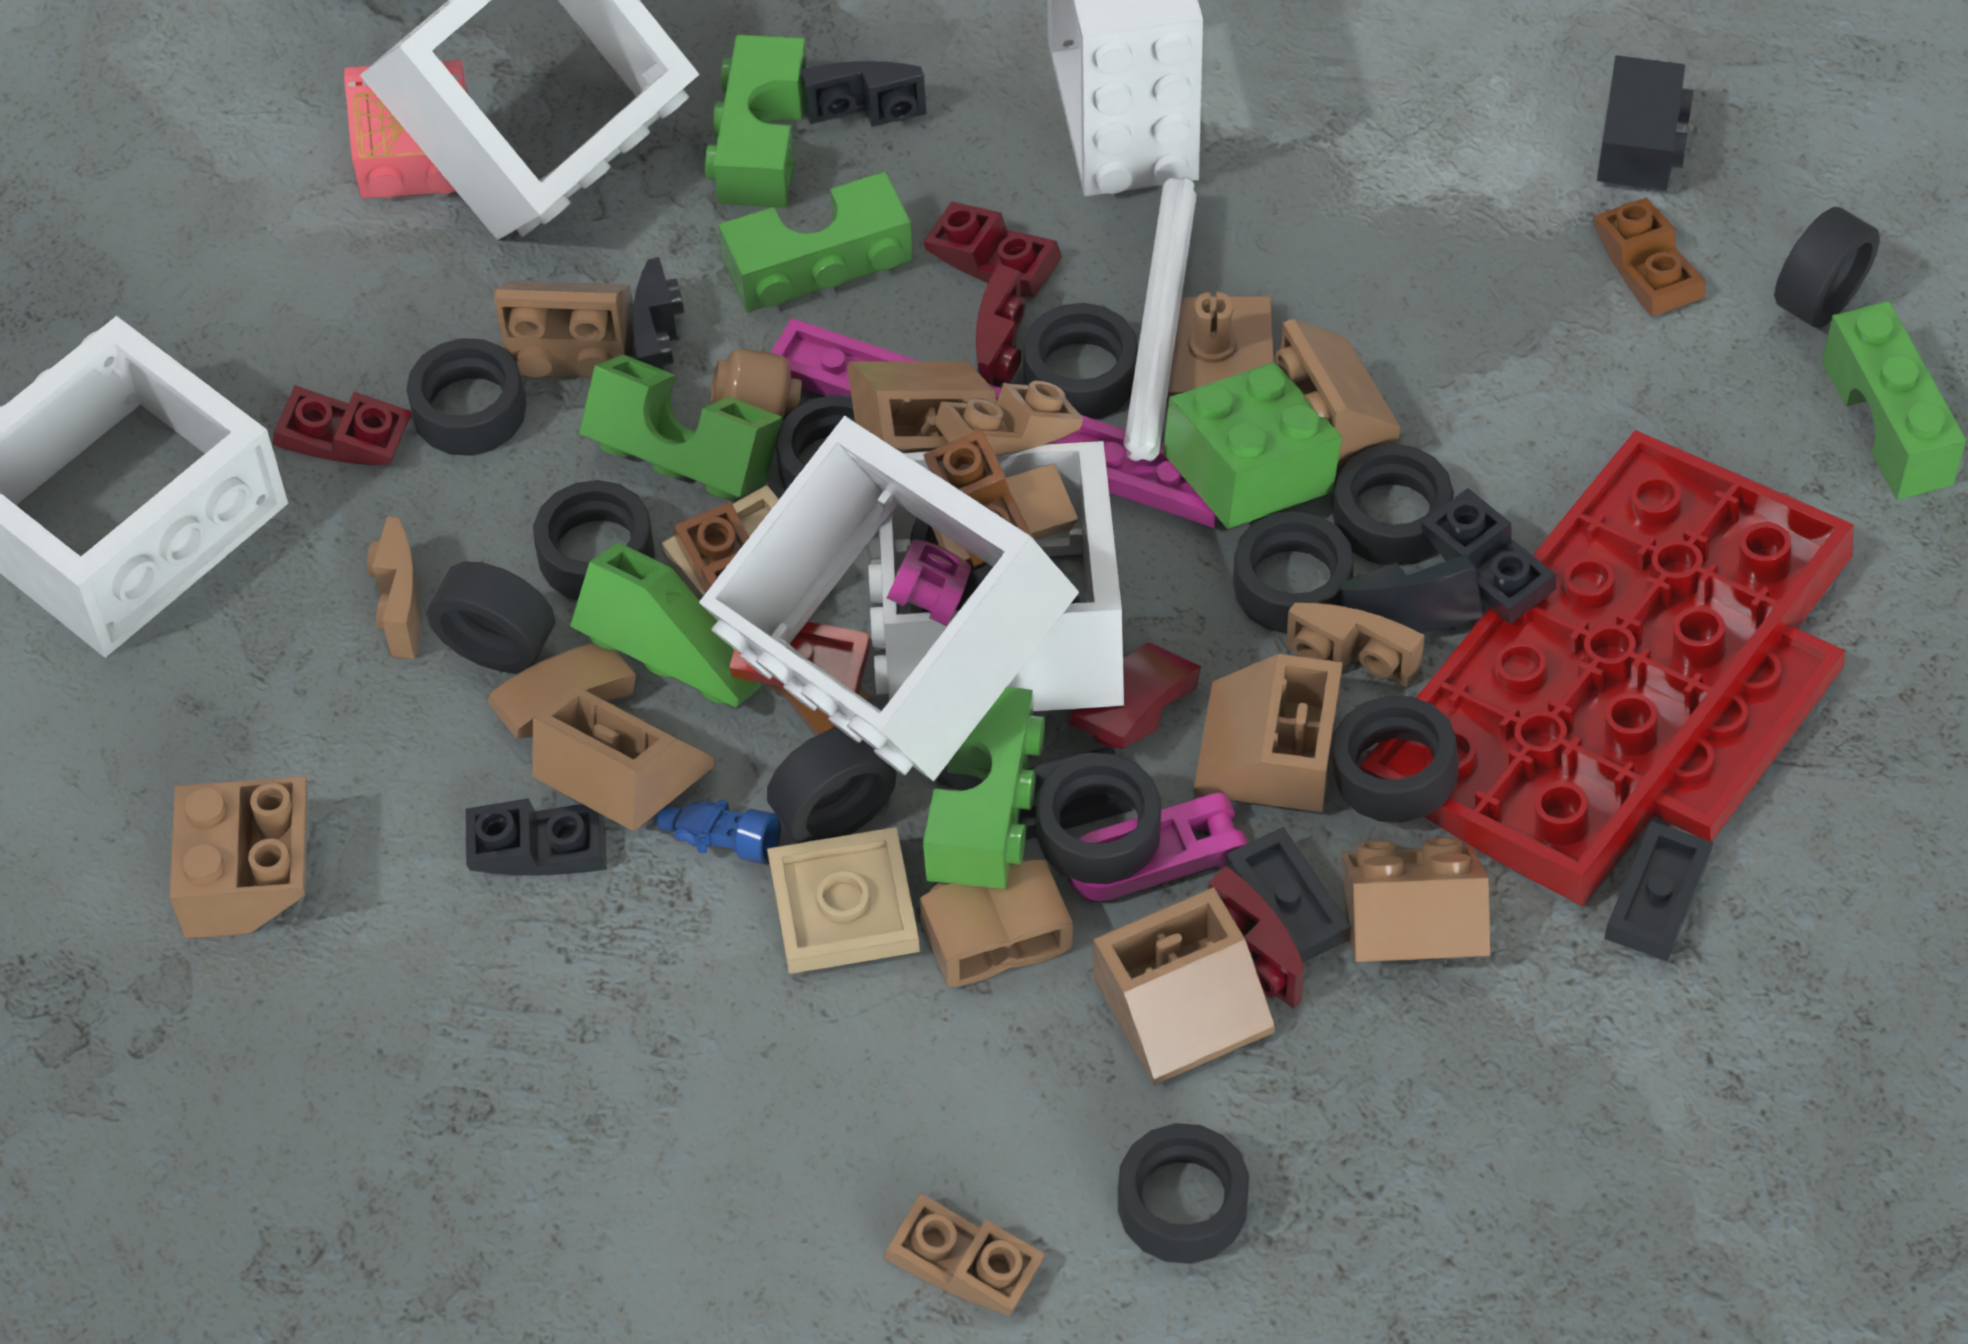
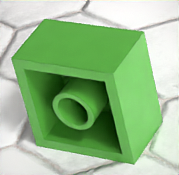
M1275 362L1169 397L1163 454L1227 529L1333 492L1342 436L1324 416H1318L1317 412L1303 398L1304 394Z

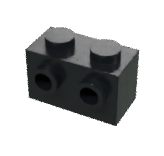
M1615 55L1596 181L1667 191L1671 167L1683 168L1688 133L1676 132L1678 123L1689 124L1694 89L1682 88L1686 64Z

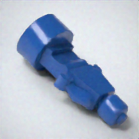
M707 800L685 805L683 810L676 806L666 805L654 815V820L657 822L659 829L675 832V838L678 841H685L694 847L696 846L700 853H707L706 847L711 845L716 847L724 846L732 848L741 860L766 865L769 864L767 849L778 847L780 842L781 822L775 813L752 808L745 813L733 812L729 810L728 801L720 800L717 803Z

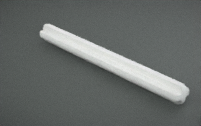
M1186 177L1181 180L1170 178L1164 183L1124 438V446L1127 449L1126 454L1133 461L1140 459L1152 461L1157 457L1160 450L1197 196L1194 191L1193 181Z

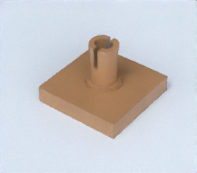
M1207 292L1198 297H1182L1166 407L1169 405V397L1274 362L1271 296L1229 297L1227 294L1216 292V297H1210V292Z

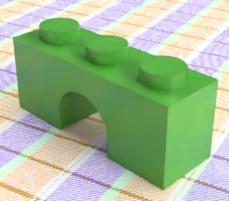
M736 35L733 57L723 59L721 89L722 92H726L725 101L715 102L713 115L714 135L718 136L717 145H708L705 160L706 179L715 180L718 204L788 207L794 170L791 125L768 124L767 122L779 119L802 120L804 104L800 69L808 68L805 38Z
M886 172L831 188L830 197L833 222L827 228L818 232L799 233L787 228L780 220L775 207L718 224L723 263L746 313L768 306H777L789 299L821 289L833 288L843 282L877 271L889 270L899 264L913 260L910 220Z
M1890 301L1832 315L1822 363L1846 407L1868 402L1875 427V440L1871 454L1896 500L1954 485L1967 440Z
M623 354L595 365L579 434L598 441L600 449L613 455L623 457L633 455L651 462L654 471L668 477H688L706 484L705 489L707 492L724 499H739L766 485L783 417L728 396L702 408L696 432L684 427L677 420L672 410L671 393L676 375Z
M1006 687L947 763L948 773L972 775L982 779L983 782L974 788L963 791L933 790L923 841L927 881L1006 889L1010 863L1021 865L1025 848L1026 827L1024 824H1018L1020 809L1031 810L1035 791V770H1027L1030 755L1041 756L1045 734V718L1034 716L1032 689Z

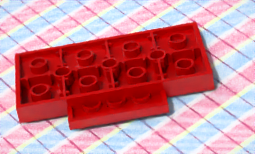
M1635 430L1533 554L1536 559L1556 574V590L1510 625L1489 608L1416 697L1433 704L1449 719L1456 736L1459 762L1456 787L1443 805L1424 818L1526 878L1583 907L1653 816L1701 839L1712 842L1844 667V649L1797 628L1852 558L1854 524ZM1389 739L1377 744L1360 765V769L1364 773L1379 779L1398 780L1416 775L1429 766L1434 759V753L1426 745L1411 739Z

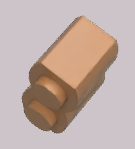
M1022 860L1021 865L1010 863L1006 889L940 882L929 893L920 898L921 924L947 987L977 983L996 976L1010 967H1025L1042 963L1060 956L1073 948V922L1046 860Z

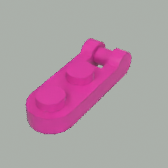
M914 539L900 566L887 599L904 607L907 601L930 611L929 619L947 627L965 589L971 566L961 557L940 546L924 540Z
M1214 793L1161 810L1159 846L1149 864L1130 878L1109 884L1082 883L1068 877V882L1075 893L1085 899L1093 901L1112 900L1215 866L1223 868L1226 865V854L1249 844L1245 833L1242 830H1236L1232 820L1236 814L1228 796L1224 793ZM1138 817L1087 833L1078 839L1086 843L1102 844L1122 839L1136 828ZM1200 829L1204 832H1209L1210 837L1196 840L1193 831Z

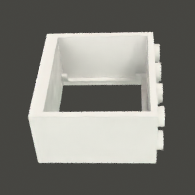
M448 0L361 73L360 76L497 240L515 230L523 237L541 222L544 225L562 212L571 203L568 197L579 188L585 189L600 178L611 167L608 164L610 160L620 152L624 154L650 133V130L647 128L659 117L662 119L667 117L689 98L684 88L699 73L640 0H558L635 94L636 98L557 168L540 180L537 179L432 52L433 49L491 0Z
M1047 0L1048 45L1084 197L1106 193L1116 194L1127 190L1161 186L1170 178L1181 180L1186 177L1191 181L1199 180L1203 17L1198 0Z
M118 316L114 317L98 331L89 334L77 348L52 368L39 374L32 384L7 404L0 407V574L104 658L122 645L288 504L267 429ZM142 405L202 451L204 455L80 557L16 505L135 408Z
M844 416L699 603L718 620L711 630L724 642L741 653L739 657L769 680L773 676L785 684L783 688L811 710L815 711L816 708H819L830 716L828 720L856 742L860 743L863 739L875 748L874 752L901 774L906 775L911 767H914L934 781L1072 603L1079 591L1031 536ZM897 505H899L993 568L881 711L806 659L790 643L876 534L879 526L886 521Z
M1104 442L1046 444L1023 451L995 455L1006 478L1055 463L1078 520L1072 530L1035 539V542L1048 556L1083 554L1087 603H1074L1068 606L1007 687L1032 689L1034 711L1124 706L1122 606ZM927 452L903 453L928 469L923 456ZM897 505L886 521L879 526V530L868 543L869 561H871V564L868 565L870 599L873 608H870L872 645L875 651L886 650V655L874 656L876 695L889 694V700L892 699L947 628L929 619L931 612L911 614V602L907 601L904 607L887 599V595L910 547V534L916 520L915 515ZM954 611L950 622L954 619V617L957 615L959 611Z

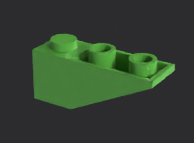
M619 542L589 562L570 627L590 636L593 643L604 649L619 650L643 662L648 670L657 675L674 677L700 690V693L706 699L718 704H729L737 708L762 687L763 684L731 676L729 667L734 648L711 630L717 621L699 603V599L673 568Z

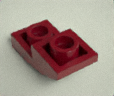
M952 201L923 240L924 247L928 252L956 269L986 283L989 282L998 264L1020 271L1021 295L1031 298L1036 296L1062 258L1056 240L1007 230L1001 212Z
M1002 264L997 265L982 297L976 325L977 372L988 384L1000 387L1003 382L1010 383L1018 371L1022 352L1016 348V330L1023 319L1026 309V299L1021 297L1020 271Z
M294 385L274 430L272 445L308 456L337 462L391 465L411 418L412 411L357 392H353L350 402L346 403Z
M1148 642L1123 659L1124 706L1074 709L1071 713L1069 724L1091 734L1093 739L1101 745L1124 749L1158 729L1162 707L1197 689L1201 666Z
M1225 865L1209 882L1208 889L1215 888L1245 938L1264 996L1270 998L1276 996L1294 1009L1302 1001L1304 965L1298 949L1289 932L1266 901L1244 879Z

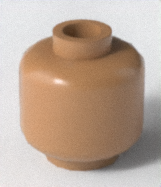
M737 348L729 354L726 361L717 360L711 386L710 405L730 396L784 418L785 414H790L799 405L802 381L801 379L791 378V366L785 356Z

